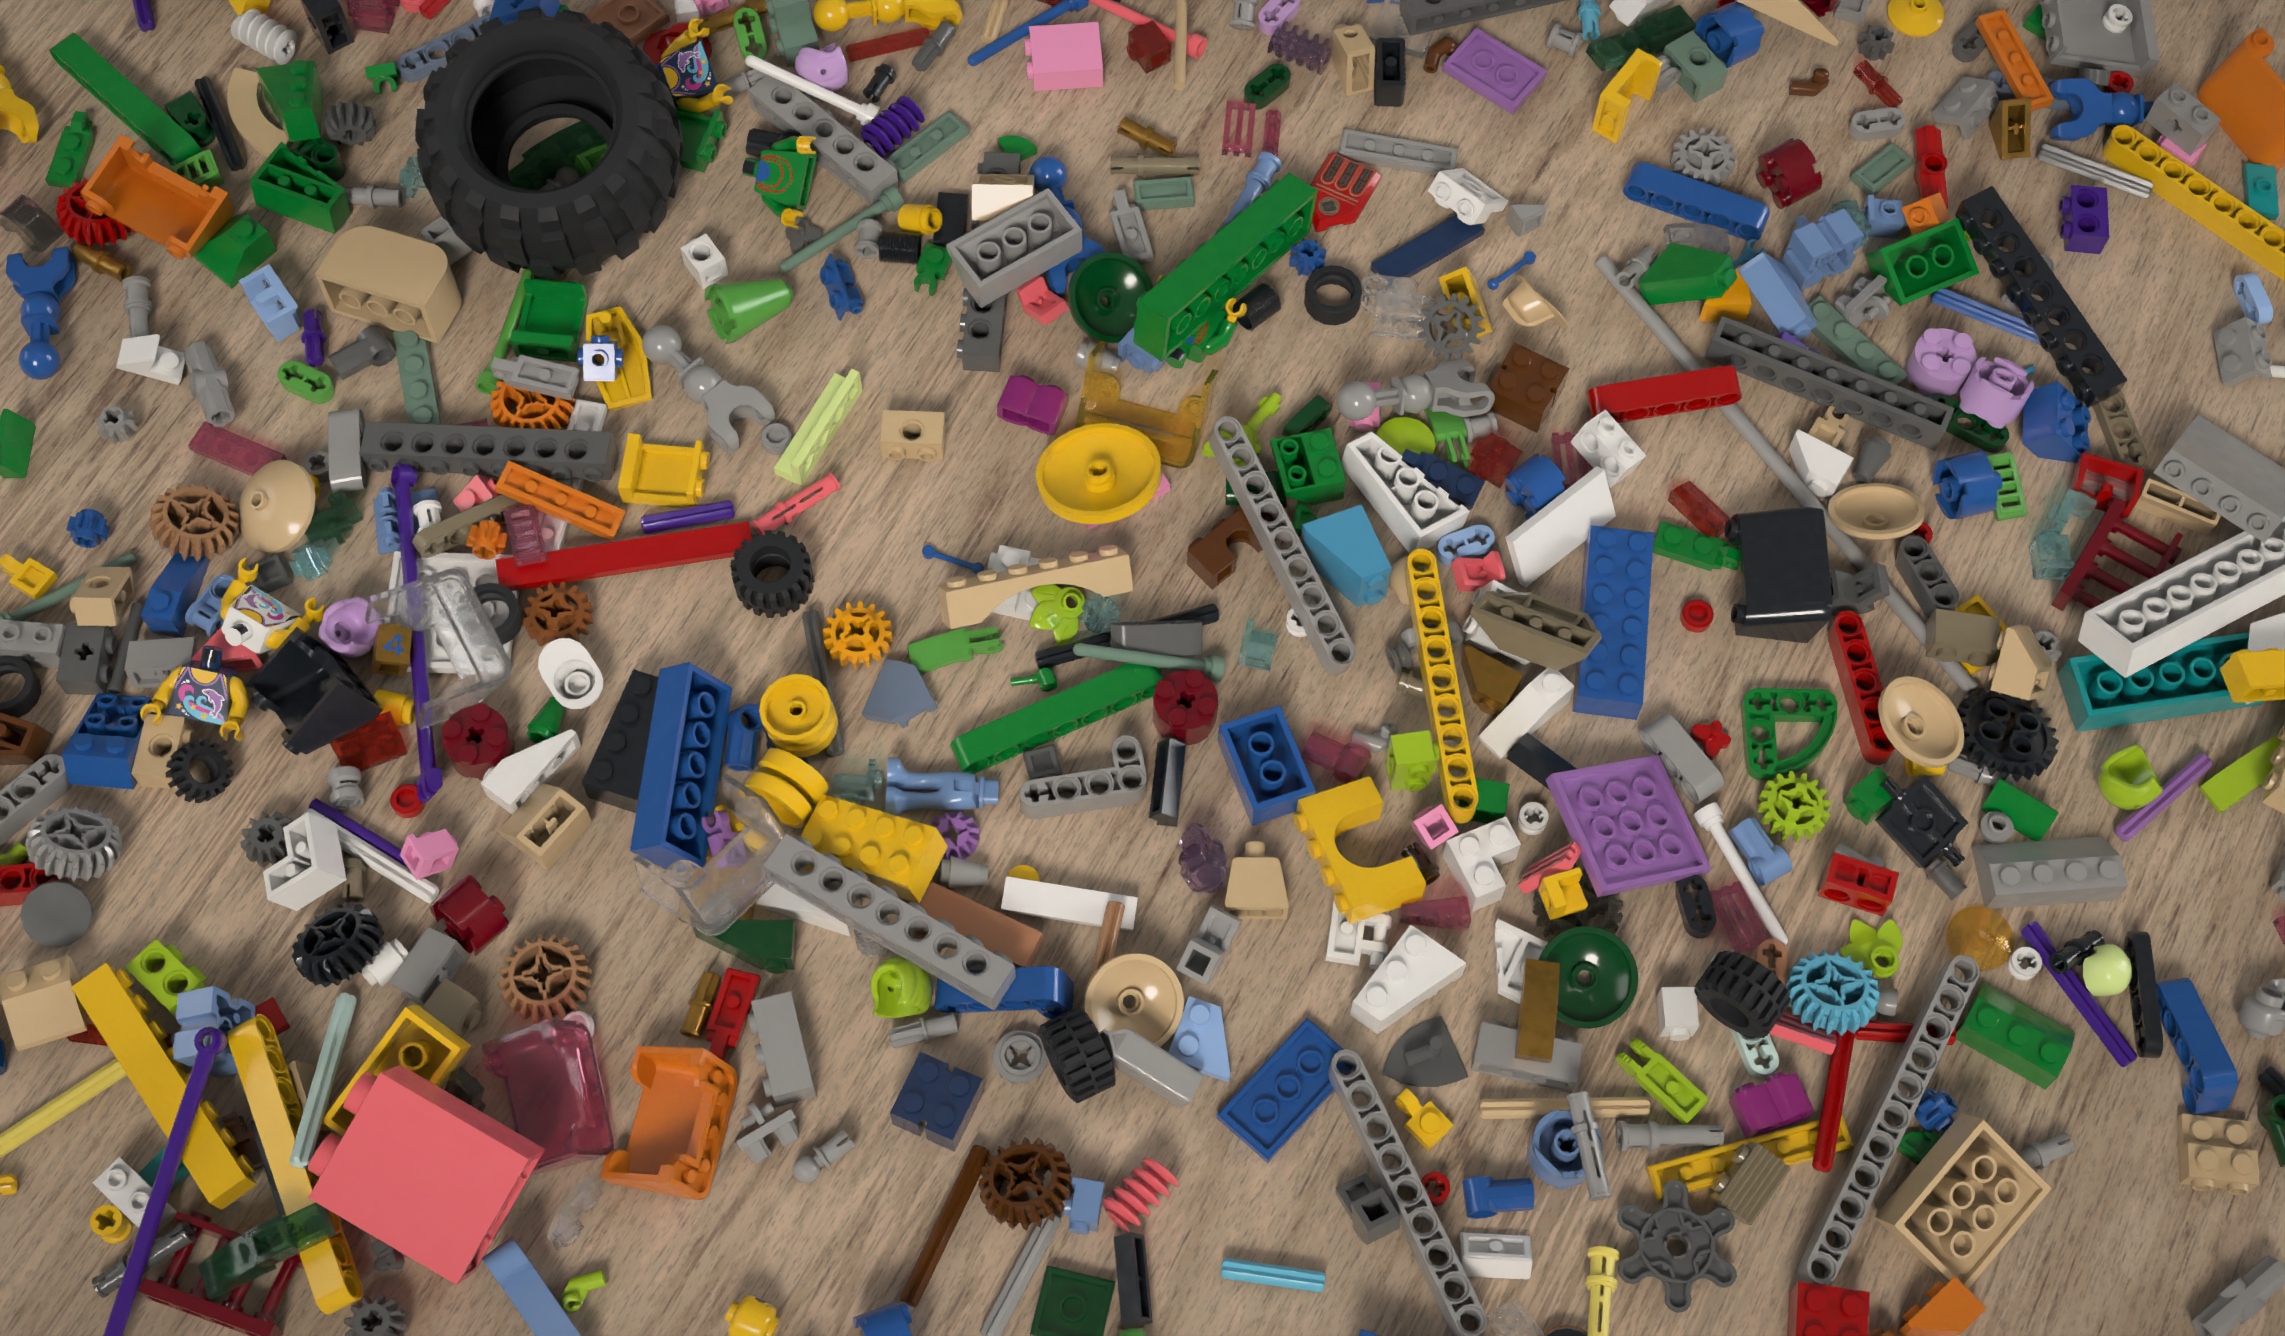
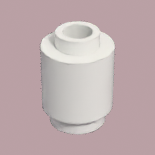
M396 938L390 943L385 941L379 947L380 954L371 958L373 964L366 965L362 969V976L371 986H374L376 983L381 987L386 985L408 956V951Z

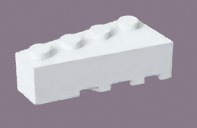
M1370 432L1346 445L1341 465L1409 554L1419 548L1427 550L1438 544L1445 535L1462 530L1470 511L1462 504L1460 506L1456 505L1448 498L1449 494L1441 487L1435 488L1424 479V473L1416 467L1413 469L1401 460L1403 456L1376 434Z

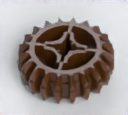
M1024 1137L1020 1145H1017L1011 1139L1010 1148L1006 1150L998 1146L997 1151L999 1155L997 1157L988 1155L987 1161L989 1166L981 1167L983 1178L979 1179L978 1183L981 1191L980 1198L982 1203L986 1205L987 1213L995 1216L996 1221L1000 1225L1007 1221L1008 1226L1012 1230L1021 1223L1022 1228L1027 1231L1032 1222H1035L1036 1226L1041 1228L1042 1219L1046 1217L1054 1222L1055 1216L1053 1211L1064 1212L1065 1206L1063 1201L1069 1200L1071 1197L1069 1189L1072 1188V1177L1070 1176L1072 1170L1069 1163L1066 1162L1064 1154L1061 1151H1056L1055 1146L1051 1142L1044 1146L1043 1141L1039 1137L1033 1144ZM1049 1170L1052 1173L1050 1184L1046 1188L1043 1186V1181L1045 1180V1173ZM1006 1179L1009 1185L1006 1188L1007 1193L1002 1197L1000 1189L1003 1181Z

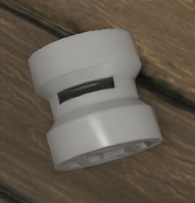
M342 766L334 768L327 773V784L332 788V792L329 795L332 808L349 810L357 808L364 803L363 791L359 788L361 774L358 768Z

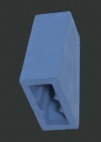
M1761 252L1738 268L1739 273L1780 333L1785 331L1800 340L1811 333V329L1819 325L1787 266L1768 254Z

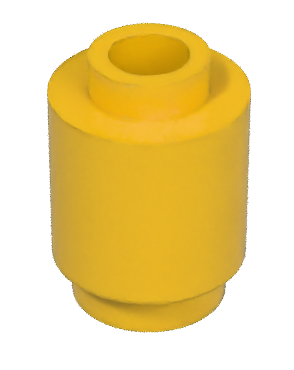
M907 203L900 208L897 217L898 225L905 233L916 232L923 235H931L942 226V214L933 205Z
M382 689L376 691L374 697L384 710L373 721L402 727L406 724H414L416 720L414 699L411 698V695Z

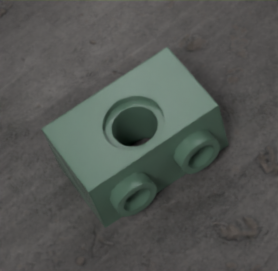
M1693 30L1665 46L1663 55L1670 59L1672 67H1677L1681 71V76L1677 83L1695 103L1723 88L1728 73L1725 63L1715 56L1708 48L1707 43L1700 39Z

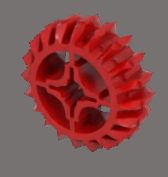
M83 177L81 183L72 181L71 188H63V195L58 196L56 214L59 225L62 227V231H65L68 235V238H74L78 244L86 241L89 247L99 243L103 248L105 243L111 242L116 245L118 239L127 241L128 234H135V230L104 213L102 216H99L86 208L87 202L80 193L88 182V179Z

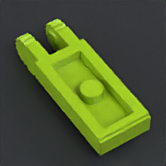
M1635 1037L1629 1043L1630 1048L1638 1057L1648 1063L1642 1068L1624 1052H1620L1615 1057L1616 1062L1628 1075L1633 1076L1634 1080L1682 1125H1687L1709 1102V1098L1659 1052L1656 1054L1644 1042Z

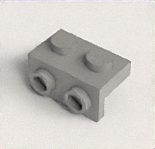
M1963 76L1932 112L1934 122L1960 126L1962 137L1970 139L1998 106V95L1996 94L1994 81Z
M2243 317L2213 331L2222 383L2224 385L2232 387L2256 375L2264 380L2272 378L2270 369L2272 359L2267 352L2265 343L2267 334L2261 324Z

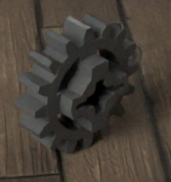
M1452 293L1450 300L1447 299L1445 294H1441L1440 303L1430 300L1431 310H1421V313L1426 318L1423 321H1417V325L1424 327V331L1419 333L1418 337L1427 338L1428 341L1423 347L1427 349L1433 346V356L1437 357L1441 352H1444V360H1450L1452 353H1454L1457 359H1461L1463 356L1462 350L1471 354L1474 352L1471 344H1480L1482 342L1476 335L1477 333L1485 332V328L1478 326V322L1482 321L1484 316L1475 315L1479 306L1476 304L1469 307V297H1464L1460 302L1458 301V293ZM1446 306H1455L1450 314L1443 315L1438 313L1440 309ZM1466 314L1471 322V330L1466 328L1464 317ZM1455 318L1454 326L1458 330L1448 334V327L1444 324L1446 321H1453ZM1432 324L1437 328L1438 336L1436 339L1432 333ZM1458 338L1465 341L1457 347H1447L1452 339Z

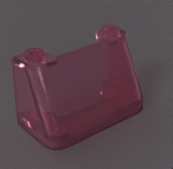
M547 1019L481 1044L483 1065L486 1071L494 1077L505 1079L515 1132L546 1149L531 1176L594 1160L608 1155L614 1149V1138L592 1037L588 1028L582 1022Z

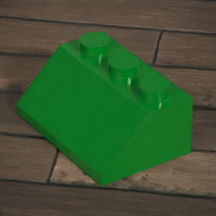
M1958 218L1865 255L1873 278L1875 279L1879 274L1887 278L1884 290L1899 306L1980 273Z
M1984 981L1981 982L1956 1030V1040L2045 1090L2058 1078L2072 1050L2075 1037L2074 1031Z

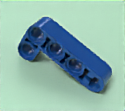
M1056 967L1015 968V980L996 1009L992 1010L937 978L935 1009L944 1013L1037 1010L1042 1016L1054 1019L1073 1009L1074 982L1063 970ZM984 969L968 971L976 974L982 972Z
M2189 978L2156 982L2161 1023L2188 1076L2183 1087V1101L2187 1111L2195 1115L2227 1110L2237 1089V1071L2193 983Z

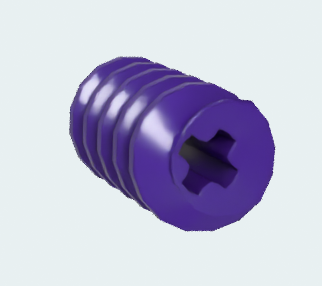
M901 96L896 103L889 105L888 110H883L879 116L871 120V123H867L862 127L861 137L864 143L867 142L872 145L876 153L880 157L885 158V152L882 148L887 152H892L894 150L892 142L900 146L902 144L901 136L909 139L911 137L909 128L914 132L919 131L920 127L917 121L923 123L925 118L914 101L909 97Z

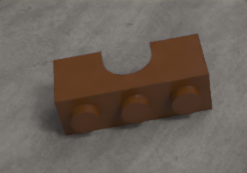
M1240 505L1232 516L1227 520H1219L1209 534L1204 538L1198 537L1188 547L1187 565L1212 590L1236 570L1237 557L1229 550L1228 547L1230 545L1244 542L1251 545L1258 553L1263 550ZM1260 513L1265 521H1274L1270 514Z

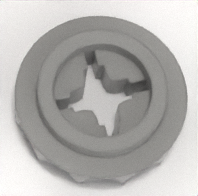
M1023 1030L1010 1032L1003 1036L995 1046L993 1053L994 1066L1000 1077L1005 1078L1012 1084L1024 1083L1027 1085L1030 1081L1040 1078L1045 1067H1047L1048 1057L1042 1041L1032 1032ZM1012 1050L1014 1052L1017 1051L1019 1054L1029 1051L1027 1055L1029 1067L1022 1063L1012 1066V1063L1015 1061Z

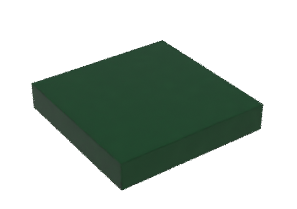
M1047 1265L1030 1336H1103L1116 1281Z

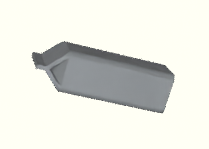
M1129 1028L1115 1032H1109L1104 1029L1099 1033L1109 1053L1113 1067L1179 1108L1184 1107L1190 1102L1204 1076L1203 1074Z

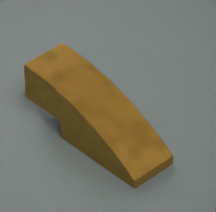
M1525 959L1517 1023L1518 1034L1515 1058L1543 1063H1550L1552 1060L1557 1018L1560 963Z

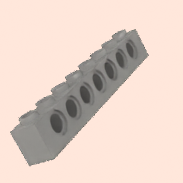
M788 834L784 835L763 865L767 879L990 1009H996L1016 978L1015 966L1007 955L996 951L994 954L983 948L984 944L972 935L964 937L956 932L955 927L942 918L935 920L926 915V910L917 903L910 901L907 904L900 900L898 894L885 885L878 887L869 882V877L860 870L853 869L850 871L841 866V861L834 855L827 852L822 855L814 850V846L800 836L795 839ZM805 865L814 866V869L807 874L798 872ZM834 881L842 883L841 887L836 890L826 888L828 884ZM865 897L871 900L863 907L854 905L860 898ZM889 914L899 916L898 920L893 923L883 922L884 917ZM919 930L928 933L921 940L911 938L912 934ZM946 947H953L957 950L955 954L949 957L940 955L941 950ZM977 963L986 966L980 973L975 974L968 971L972 965Z

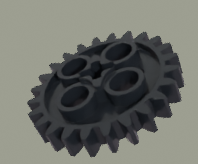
M1980 688L1977 694L1971 692L1967 699L1964 698L1957 708L1964 729L1962 751L1968 750L1970 752L1967 760L1977 759L1979 761L1977 768L1982 769L1984 766H1987L1990 776H1993L1996 771L2000 772L2002 780H2006L2009 774L2012 775L2016 782L2022 776L2027 780H2031L2034 774L2040 776L2044 769L2047 770L2058 752L2055 747L2059 740L2053 737L2057 730L2047 727L2051 718H2042L2040 714L2043 709H2033L2031 707L2033 700H2027L2024 703L2021 701V698L2011 697L2003 693L1999 694L1991 689L1988 693L1983 688ZM2010 716H2012L2011 725L2007 730L2006 724L2009 721ZM2003 739L2005 743L2001 747L2000 752H1998L1999 743Z

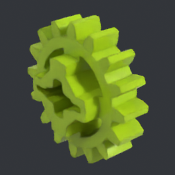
M1789 771L1786 779L1779 773L1776 775L1774 782L1767 781L1764 790L1761 791L1758 800L1762 803L1759 804L1757 812L1765 813L1761 823H1771L1770 833L1782 832L1781 837L1784 841L1789 835H1793L1794 841L1799 842L1803 834L1810 840L1813 838L1815 831L1820 833L1823 830L1824 823H1827L1831 814L1827 810L1831 806V801L1823 800L1828 791L1816 788L1819 782L1817 779L1811 783L1806 781L1807 773H1803L1800 778H1795L1794 772Z

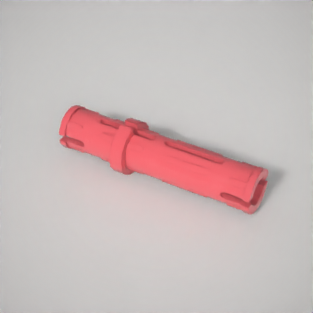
M829 472L826 476L802 489L786 501L776 502L773 509L756 520L754 519L751 523L759 536L765 535L764 531H773L783 524L789 525L793 522L792 518L814 506L833 492L838 491L840 484L835 476ZM817 490L820 491V492H818L817 494H815L814 496H812V497H810L809 499H807L806 501H804V502H802V503L799 502V501L803 500L804 498H806L807 496H809V495H811L812 493H814L815 491H817ZM790 507L793 508V509H791L790 511H788V512H786L785 514H783L782 516H780L779 518H777V519H775V520H772V518H774V517H776L777 515L781 514L782 512H784V511L787 510L788 508H790Z

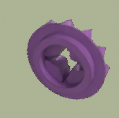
M947 810L943 815L934 817L930 826L937 828L948 845L942 858L949 859L950 856L966 859L976 850L979 843V829L972 817L969 818L961 811L950 813ZM951 825L956 833H962L957 836V846H954L950 838L943 837L948 835V829Z

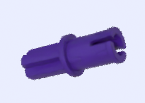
M308 309L302 315L304 332L301 335V341L305 344V361L311 367L324 363L323 344L326 342V335L323 332L322 325L323 314L317 310L315 318L314 309Z

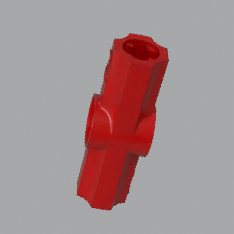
M1925 125L1922 128L1916 129L1913 134L1916 158L1914 180L1918 185L1919 200L1940 192L1946 208H1948L1945 177L1948 161L1943 155L1941 130L1937 129L1935 125Z

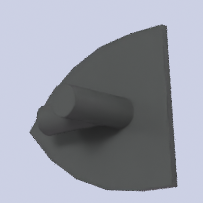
M1442 1016L1425 1021L1402 1036L1389 1053L1382 1074L1400 1083L1416 1087H1439L1468 1078Z

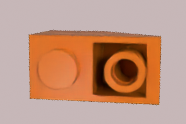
M1953 1277L1947 1284L1940 1279L1926 1293L1930 1300L1923 1307L1916 1303L1902 1316L1906 1323L1898 1331L1903 1336H1958L1987 1308L1956 1277Z

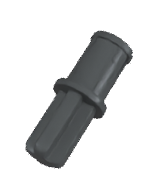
M941 21L934 33L924 39L923 47L912 59V65L917 71H926L934 59L943 54V48L956 32L950 23Z

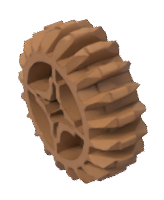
M192 481L189 487L185 488L179 483L176 491L167 488L164 495H158L156 504H153L151 508L150 527L153 530L154 540L159 541L161 549L169 548L171 557L180 553L184 561L188 556H193L198 563L201 556H206L211 561L214 553L223 555L226 548H231L234 539L238 536L240 517L237 513L236 504L230 503L228 494L220 496L218 487L208 490L206 483L202 487H195Z
M539 933L535 943H532L529 938L525 937L524 943L526 947L523 949L514 945L513 951L516 956H505L504 961L509 967L500 968L499 972L501 977L504 978L499 981L500 989L505 991L502 994V998L505 1003H510V1010L513 1013L519 1012L521 1019L525 1021L532 1015L533 1022L537 1024L541 1022L543 1016H545L548 1023L552 1024L554 1015L559 1014L561 1019H564L567 1015L565 1010L568 1008L574 1012L577 1011L578 1006L575 1001H586L587 996L582 990L591 989L592 985L590 980L587 979L592 976L591 968L586 966L589 960L585 954H581L580 946L578 944L571 946V941L566 936L559 942L557 934L554 933L551 934L548 941L545 940L543 934ZM549 957L563 959L571 966L563 968L562 965H552ZM535 962L531 969L525 971L530 964ZM545 968L549 973V975L547 976V981L545 982L546 989L542 984V981H544V976L546 975ZM566 986V988L560 994L555 996L557 990H559L561 987ZM528 989L529 992H539L542 1000L529 999L521 994L520 990Z

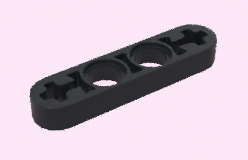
M2128 931L2125 936L2124 952L2130 959L2132 966V978L2128 985L2137 1054L2140 1058H2160L2163 1051V1034L2150 935L2145 931Z

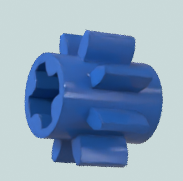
M1302 239L1298 247L1291 246L1289 266H1296L1299 276L1301 274L1311 275L1317 269L1324 267L1326 249H1320L1317 240Z
M82 509L80 512H77L76 517L70 516L66 530L71 532L70 537L73 538L72 540L76 545L84 548H94L100 545L101 540L107 541L110 526L106 525L107 520L104 519V515L99 511Z
M1934 1089L1924 1091L1919 1102L1920 1106L1914 1112L1915 1117L1928 1131L1934 1128L1938 1132L1941 1130L1946 1131L1956 1120L1952 1116L1958 1111L1955 1101L1944 1090H1940L1937 1093Z

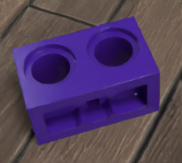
M2071 185L2066 196H2062L2059 202V214H2063L2060 238L2064 239V251L2100 254L2109 239L2107 188Z

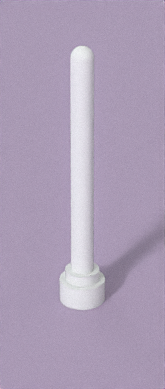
M749 55L745 59L747 66L856 115V119L860 120V124L863 126L871 123V120L877 117L880 110L879 106L870 102L868 105L865 103L860 105L756 56Z
M1714 802L1699 809L1694 814L1699 826L1704 827L1706 831H1711L1772 939L1786 946L1788 938L1722 826L1724 821L1720 807Z

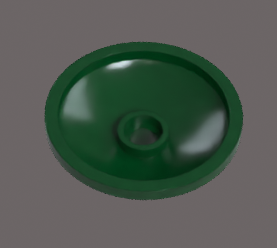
M1115 252L1096 254L1083 261L1076 268L1070 279L1067 297L1071 315L1079 328L1091 338L1104 343H1119L1133 328L1137 315L1136 303L1143 292H1149L1153 288V284L1144 268L1134 259ZM1102 296L1107 298V306H1104L1101 303Z
M1591 926L1574 927L1565 930L1551 939L1539 956L1538 960L1560 963L1557 1019L1565 1024L1584 1029L1608 1025L1621 1017L1634 1000L1638 987L1636 961L1627 945L1607 930ZM1582 970H1586L1590 974V979L1586 983H1581L1578 980V974Z

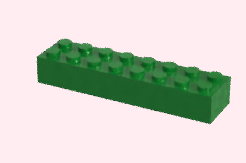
M1290 172L1280 181L1276 180L1270 189L1262 196H1257L1247 209L1239 211L1227 226L1220 227L1214 237L1207 243H1201L1194 254L1188 259L1181 260L1176 269L1168 276H1162L1155 287L1149 292L1145 291L1140 295L1136 303L1137 315L1133 325L1135 329L1133 343L1161 362L1221 311L1229 299L1237 297L1290 251L1292 245L1295 246L1310 233L1318 190Z

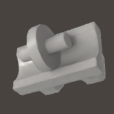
M1880 274L1873 281L1861 277L1855 282L1853 287V295L1855 297L1851 298L1842 294L1835 302L1836 311L1855 328H1858L1866 319L1871 321L1874 318L1883 321L1890 315L1888 304L1891 301L1884 290L1887 278Z
M751 1101L747 1104L751 1114L742 1118L740 1122L744 1129L754 1123H757L758 1127L734 1142L739 1150L744 1149L748 1157L756 1164L771 1155L762 1139L766 1135L774 1131L783 1147L799 1138L796 1125L793 1122V1119L796 1117L793 1111L788 1108L765 1122L764 1117L775 1111L769 1102L758 1109L755 1103Z

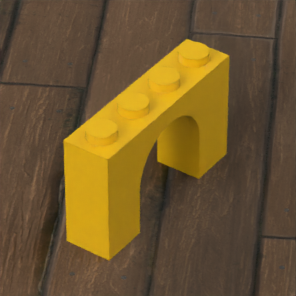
M1370 776L1298 799L1296 814H1293V821L1299 833L1303 832L1307 840V850L1313 860L1317 859L1321 867V878L1325 886L1331 887L1334 893L1335 906L1340 914L1344 913L1349 924L1422 900L1426 881L1412 856L1383 866L1367 868L1352 864L1339 853L1335 844V840L1339 835L1352 828L1379 820L1381 817L1384 802Z

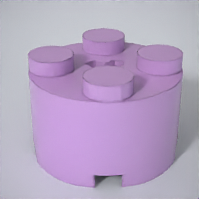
M1927 329L1918 339L1906 364L1909 383L1913 382L1918 388L1917 392L1925 397L1935 393L1952 397L1953 394L1958 391L1960 392L1976 363V352L1972 345V338L1966 333H1959L1951 329Z
M1981 357L1975 363L1960 391L1961 402L1959 406L1964 412L1975 414L1987 420L1992 427L2001 429L2006 424L2012 423L2017 419L2034 389V383L2031 381L2029 384L2025 378L2027 372L2007 359L1995 357L1994 361H1985L1987 357Z

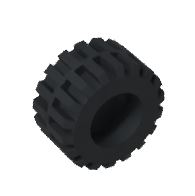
M771 530L764 531L765 535L762 536L755 533L751 535V541L745 539L740 543L742 550L736 549L733 553L734 560H731V575L739 601L743 602V606L747 610L753 608L755 615L761 616L762 613H766L767 618H774V614L780 613V617L787 616L786 611L792 610L793 613L799 610L798 604L802 603L805 605L808 601L807 594H812L813 591L812 582H814V576L806 547L802 542L798 543L797 537L793 535L787 538L783 531L778 530L777 534H772ZM771 566H780L789 570L785 577L775 582H763L756 578L762 570Z
M1731 951L1718 952L1694 986L1697 999L1715 1019L1736 1032L1755 1038L1768 1036L1791 1001L1789 991L1773 972L1756 960Z
M1077 1007L1040 1025V1037L1049 1062L1064 1091L1074 1102L1080 1103L1115 1086L1116 1075L1111 1058L1097 1028L1086 1012Z

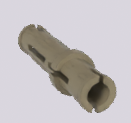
M1137 153V156L1111 155L1110 159L1111 175L1137 174V177H1143L1144 174L1199 175L1200 171L1199 156H1144L1143 153Z

